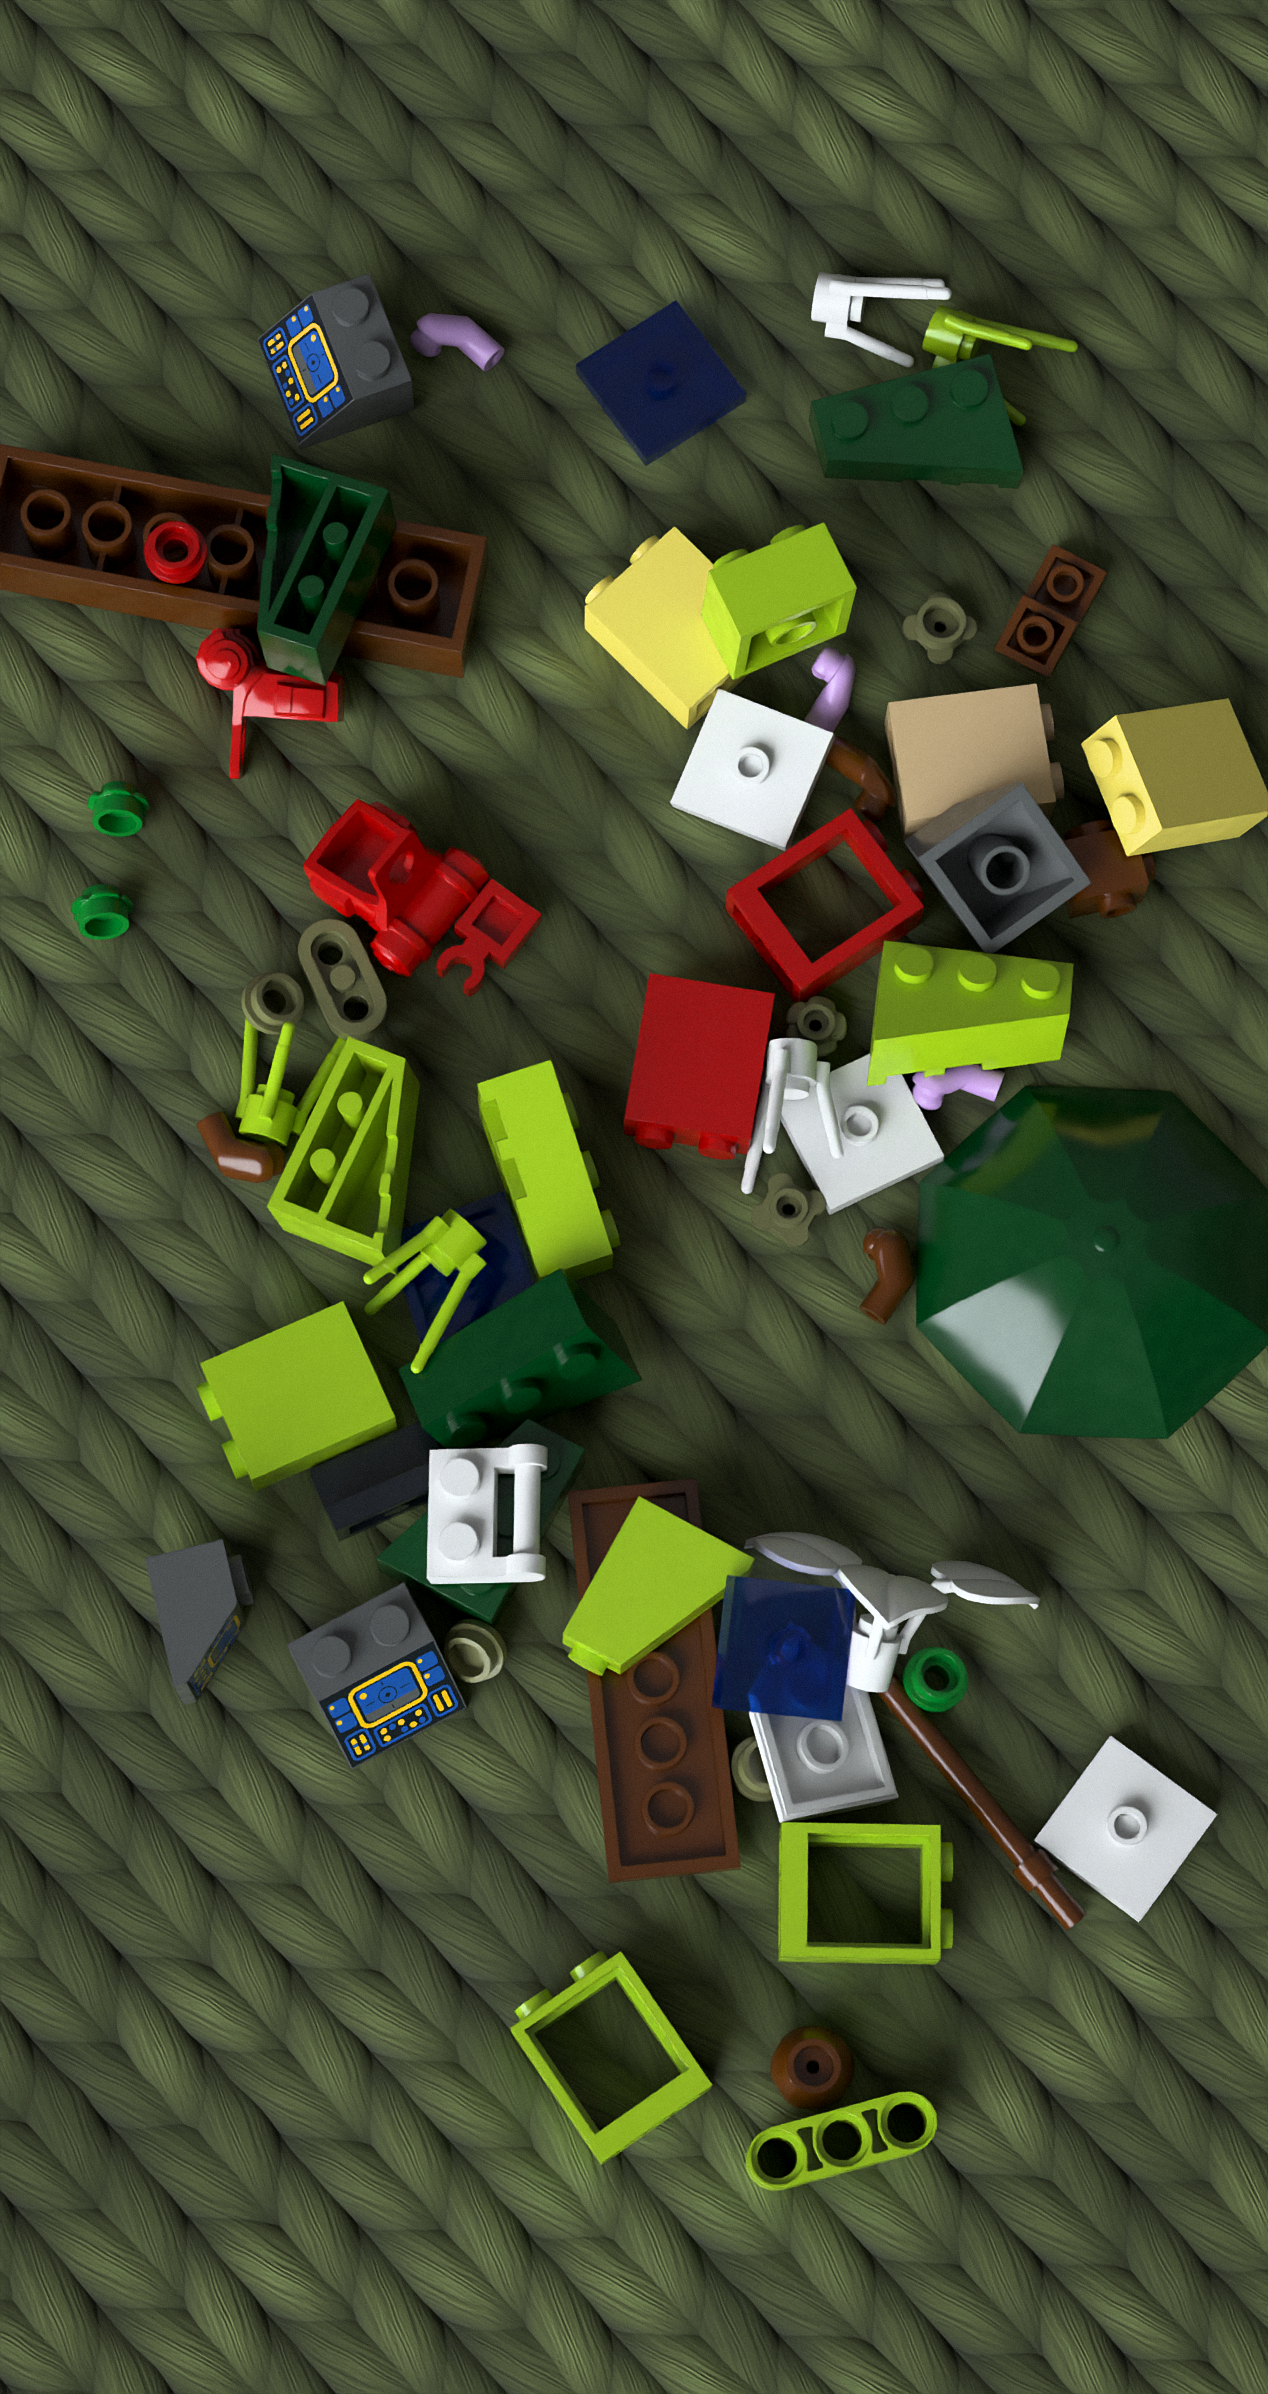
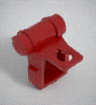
M217 628L212 630V633L201 642L196 656L199 673L208 684L221 690L233 691L230 779H241L244 776L248 716L321 722L344 721L345 688L344 677L332 671L326 686L268 668L265 659H260L258 648L249 638L241 635V629Z
M357 799L328 829L304 862L305 874L310 880L312 891L324 903L346 917L354 914L358 915L377 931L370 944L374 956L382 966L390 972L394 971L399 975L411 977L421 963H426L429 960L434 947L466 908L472 904L479 892L488 883L490 877L485 871L481 860L476 856L453 846L449 847L441 855L419 840L416 828L404 816H399L378 801L368 804Z

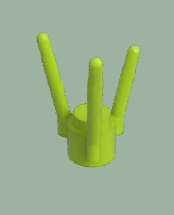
M942 304L938 306L933 314L922 345L923 350L936 355L932 369L959 362L961 359L968 360L974 358L982 339L1023 350H1029L1033 345L1071 353L1078 349V344L1073 340L981 319ZM1004 400L1009 420L1017 426H1023L1026 422L1025 416Z
M245 1018L241 1093L234 1118L242 1120L239 1127L241 1135L262 1143L274 1142L284 1147L287 1146L290 1133L301 1136L307 1117L320 1096L346 1040L338 1037L297 1107L292 1105L295 1095L281 1088L295 1031L294 1023L287 1021L283 1024L267 1085L259 1084L256 1094H254L259 1030L253 1027Z
M449 1209L441 1218L436 1215L419 1234L381 1260L379 1264L366 1272L363 1277L364 1282L371 1285L417 1252H420L417 1257L366 1304L364 1308L366 1314L374 1315L430 1263L446 1277L454 1269L460 1271L411 1364V1371L413 1373H420L423 1370L472 1279L487 1264L477 1255L487 1244L486 1240L472 1225L452 1209Z

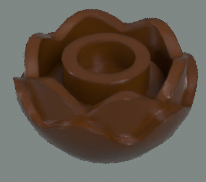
M803 2026L790 2031L781 2039L771 2058L770 2073L782 2097L792 2106L800 2109H825L839 2102L845 2095L854 2077V2060L845 2041L837 2033L821 2026ZM810 2061H815L819 2065V2071L815 2074L807 2071L806 2066Z

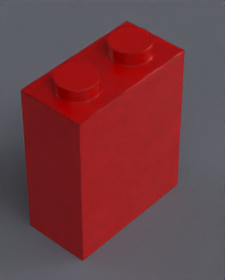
M650 973L624 1117V1135L635 1136L634 1141L637 1144L653 1149H670L673 1143L698 1147L697 1152L713 1159L731 1160L735 1158L736 1153L747 1155L754 1125L775 993Z

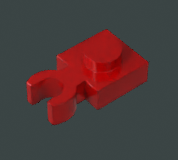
M491 878L454 925V934L465 942L462 945L446 949L440 955L436 966L437 975L444 978L454 965H467L472 970V974L463 984V993L468 997L474 995L484 983V966L487 962L492 960L505 970L542 922V914Z

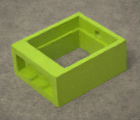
M782 1822L779 1828L778 1962L936 1965L941 1959V1949H952L953 1911L951 1908H941V1882H952L953 1844L952 1842H941V1825ZM808 1847L920 1849V1944L807 1942Z
M601 1950L570 1972L575 1983L560 1994L553 1997L546 1988L519 2006L514 2012L521 2021L511 2027V2033L602 2166L709 2091L712 2083L623 1953L620 1951L608 1960ZM616 1980L680 2075L599 2131L536 2038V2035Z

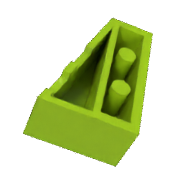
M884 940L876 989L866 1087L886 1084L887 1076L923 1071L924 1077L927 1078L932 1075H944L946 1068L980 1063L983 1070L1060 1060L1070 1016L1074 964Z
M552 1061L541 1062L477 1083L479 1117L536 1282L559 1268L573 1281L613 1268L612 1248L621 1245L619 1234L610 1210L599 1211L593 1192L594 1188L600 1187L598 1174L590 1152L588 1150L580 1151L574 1130L580 1128L577 1114L569 1093L562 1094Z

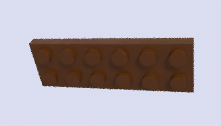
M697 1478L568 1492L579 1603L639 1496L703 1530ZM710 1607L622 1674L606 1668L601 1676L586 1669L609 1884L740 1870L741 1868L712 1608Z

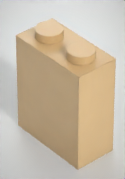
M1037 684L888 702L884 725L903 840L909 838L953 805L1019 780L1029 791L1049 821L1051 820L1056 800L1064 798V782L1060 763H1050L1046 741L1054 740L1053 715L1049 703L1040 704Z

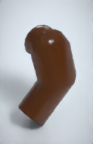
M835 736L825 764L864 789L854 801V807L858 812L875 822L883 820L889 806L893 808L895 806V788L872 756L843 737Z
M224 1111L213 1113L198 1122L197 1128L219 1171L226 1177L252 1183H264L269 1181L272 1176L281 1174L285 1169L286 1155L278 1144L274 1142L262 1144L238 1139Z
M875 1227L866 1234L863 1241V1251L875 1262L879 1278L859 1306V1309L875 1322L886 1325L913 1285L915 1273L908 1240L895 1228Z

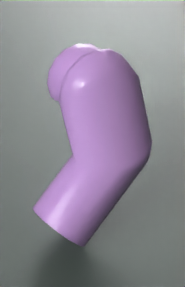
M428 313L417 321L418 328L410 336L412 347L423 356L432 357L438 355L443 345L457 347L485 372L498 363L505 351L497 341L467 316Z
M829 646L822 650L811 668L815 677L823 679L827 683L805 717L804 722L833 733L849 707L856 665L848 653L843 656L837 649Z
M981 1063L946 1068L944 1075H932L927 1078L924 1077L923 1071L915 1072L912 1077L915 1085L912 1087L911 1093L918 1106L927 1110L938 1109L941 1107L945 1094L959 1089L994 1102L1005 1072L998 1069L983 1070Z

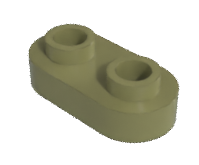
M324 919L313 923L304 931L300 938L298 955L302 970L329 1028L344 1040H347L348 1036L359 1041L371 1039L384 1027L388 1017V1005L385 992L359 936L350 925L340 920ZM328 948H335L343 956L338 963L327 965L320 961V954ZM353 1003H361L368 1008V1013L360 1020H352L345 1015V1010Z

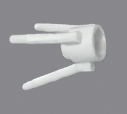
M820 272L815 286L811 319L812 321L826 323L825 337L846 340L885 359L892 360L905 367H911L914 364L912 356L849 327V322L862 321L866 297L948 300L952 296V291L945 287L942 279L853 277Z
M779 1038L767 1043L766 1065L763 1066L762 1088L741 1183V1190L745 1194L751 1193L754 1188L762 1150L769 1154L775 1151L783 1099L796 1100L809 1096V1088L812 1086L816 1087L831 1154L836 1159L841 1158L844 1154L829 1084L830 1063L817 1061V1045L812 1041L800 1038Z

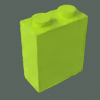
M344 1301L200 1363L207 1381L197 1385L196 1389L210 1421L223 1417L232 1439L221 1445L236 1480L248 1475L255 1492L397 1430L395 1415Z

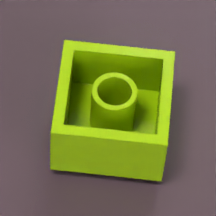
M820 523L808 529L804 525H795L774 536L770 541V545L751 553H748L746 549H739L718 559L713 564V569L708 571L701 616L734 680L845 633L857 587L825 523Z

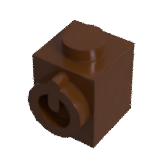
M1097 820L1081 824L1064 834V844L1091 881L1090 885L1065 902L1069 919L1099 912L1101 918H1115L1134 911L1137 908L1136 904L1142 903L1149 886V881L1155 879V868L1151 852L1127 856L1112 820Z

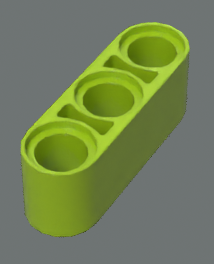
M909 2091L894 2093L770 2127L760 2132L749 2144L745 2156L746 2169L750 2178L758 2186L770 2191H776L909 2156L925 2148L934 2138L938 2126L937 2114L932 2104L923 2095ZM898 2105H907L919 2112L923 2120V2130L921 2136L916 2141L904 2143L891 2135L887 2126V2118L892 2108ZM842 2122L850 2125L856 2131L859 2137V2147L854 2157L848 2160H837L826 2153L822 2137L827 2126ZM770 2140L785 2142L794 2153V2168L789 2175L783 2178L767 2176L758 2164L757 2155L759 2149Z

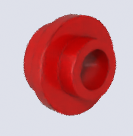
M170 521L156 527L148 536L144 546L147 567L155 577L167 583L179 584L192 580L200 574L207 562L208 551L203 535L197 528L185 522ZM174 547H181L188 552L186 558L180 562H170L165 558L168 550Z

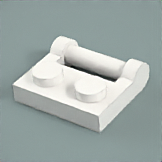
M517 1444L509 1448L430 1450L427 1579L431 1584L535 1582L545 1579L546 1557L539 1554L541 1472L547 1470L548 1448L537 1444ZM498 1474H515L513 1554L507 1557H497Z

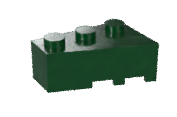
M991 354L811 401L808 421L825 478L902 482V479L941 481L940 484L960 485V483L996 484L998 488L1018 489L1024 469Z
M272 454L270 506L267 508L266 525L268 535L266 558L263 559L257 633L268 668L326 686L397 530L390 492L388 489Z
M561 1268L439 1343L420 1373H413L411 1371L413 1360L398 1369L422 1428L446 1449H467L516 1430L527 1419L537 1422L642 1381L616 1322Z
M527 1419L496 1448H509L517 1444H537L548 1448L547 1470L541 1472V1545L568 1492L571 1490L585 1464V1448ZM498 1474L497 1557H507L513 1554L515 1474ZM428 1511L376 1558L378 1570L400 1583L404 1582L409 1588L467 1619L483 1621L493 1628L496 1627L520 1583L431 1584L427 1579Z

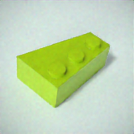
M348 1036L267 1205V1208L284 1231L372 1266L379 1264L381 1260L400 1247L420 1083L406 1058ZM398 1267L390 1273L397 1275Z

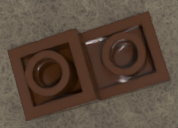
M1052 544L1026 595L1021 597L994 651L1050 679L1107 578V571Z

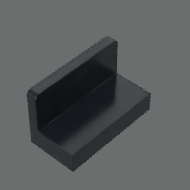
M420 1421L317 1465L310 1470V1477L339 1542L428 1503L430 1450H438L440 1448L436 1439L422 1428Z

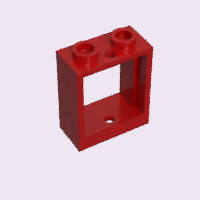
M851 808L727 890L726 911L794 1003L798 1001L807 1002L810 997L817 995L881 952L884 940L896 942L918 927L921 922L924 905L921 902L925 900V896L920 885L908 870L902 869L899 872L885 854L888 851V846L881 832L870 820L867 819L861 822ZM845 841L894 906V909L811 963L766 902L763 895Z

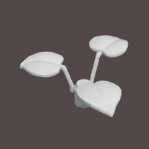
M802 1532L768 1533L747 1539L744 1549L755 1547L768 1558L792 1570L813 1575H832L840 1582L843 1591L844 1616L840 1636L847 1639L838 1678L849 1686L869 1692L888 1691L898 1654H907L910 1640L926 1614L937 1613L947 1608L949 1599L945 1595L946 1593L954 1592L964 1599L987 1604H1029L1033 1609H1036L1040 1602L1038 1596L1023 1588L1007 1575L992 1568L966 1561H940L934 1563L931 1568V1574L937 1579L930 1585L912 1577L895 1576L881 1569L862 1565V1560L850 1549L819 1535ZM855 1597L871 1613L862 1614L859 1623L856 1622ZM909 1618L900 1634H897L898 1624Z

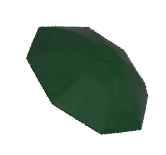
M1025 1086L972 1132L919 1183L916 1327L964 1379L1020 1434L1093 1438L1168 1439L1268 1346V1189L1173 1092L1095 1087Z

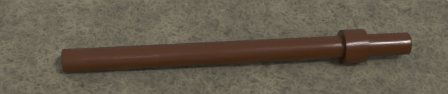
M840 1605L828 1613L820 1622L844 1651L847 1639L840 1636L844 1621L843 1608ZM893 1672L888 1691L877 1692L878 1695L1015 1865L1016 1869L1012 1873L1028 1893L1035 1890L1066 1931H1068L1082 1920L1087 1913L1055 1875V1872L1059 1869L1043 1848L1038 1851L1035 1850L924 1709L918 1707L909 1698L903 1683Z

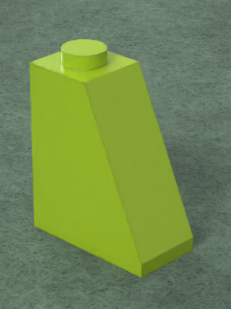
M639 1496L563 1632V1644L572 1648L568 1657L581 1667L601 1676L606 1668L622 1674L743 1584L753 1569L755 1558Z

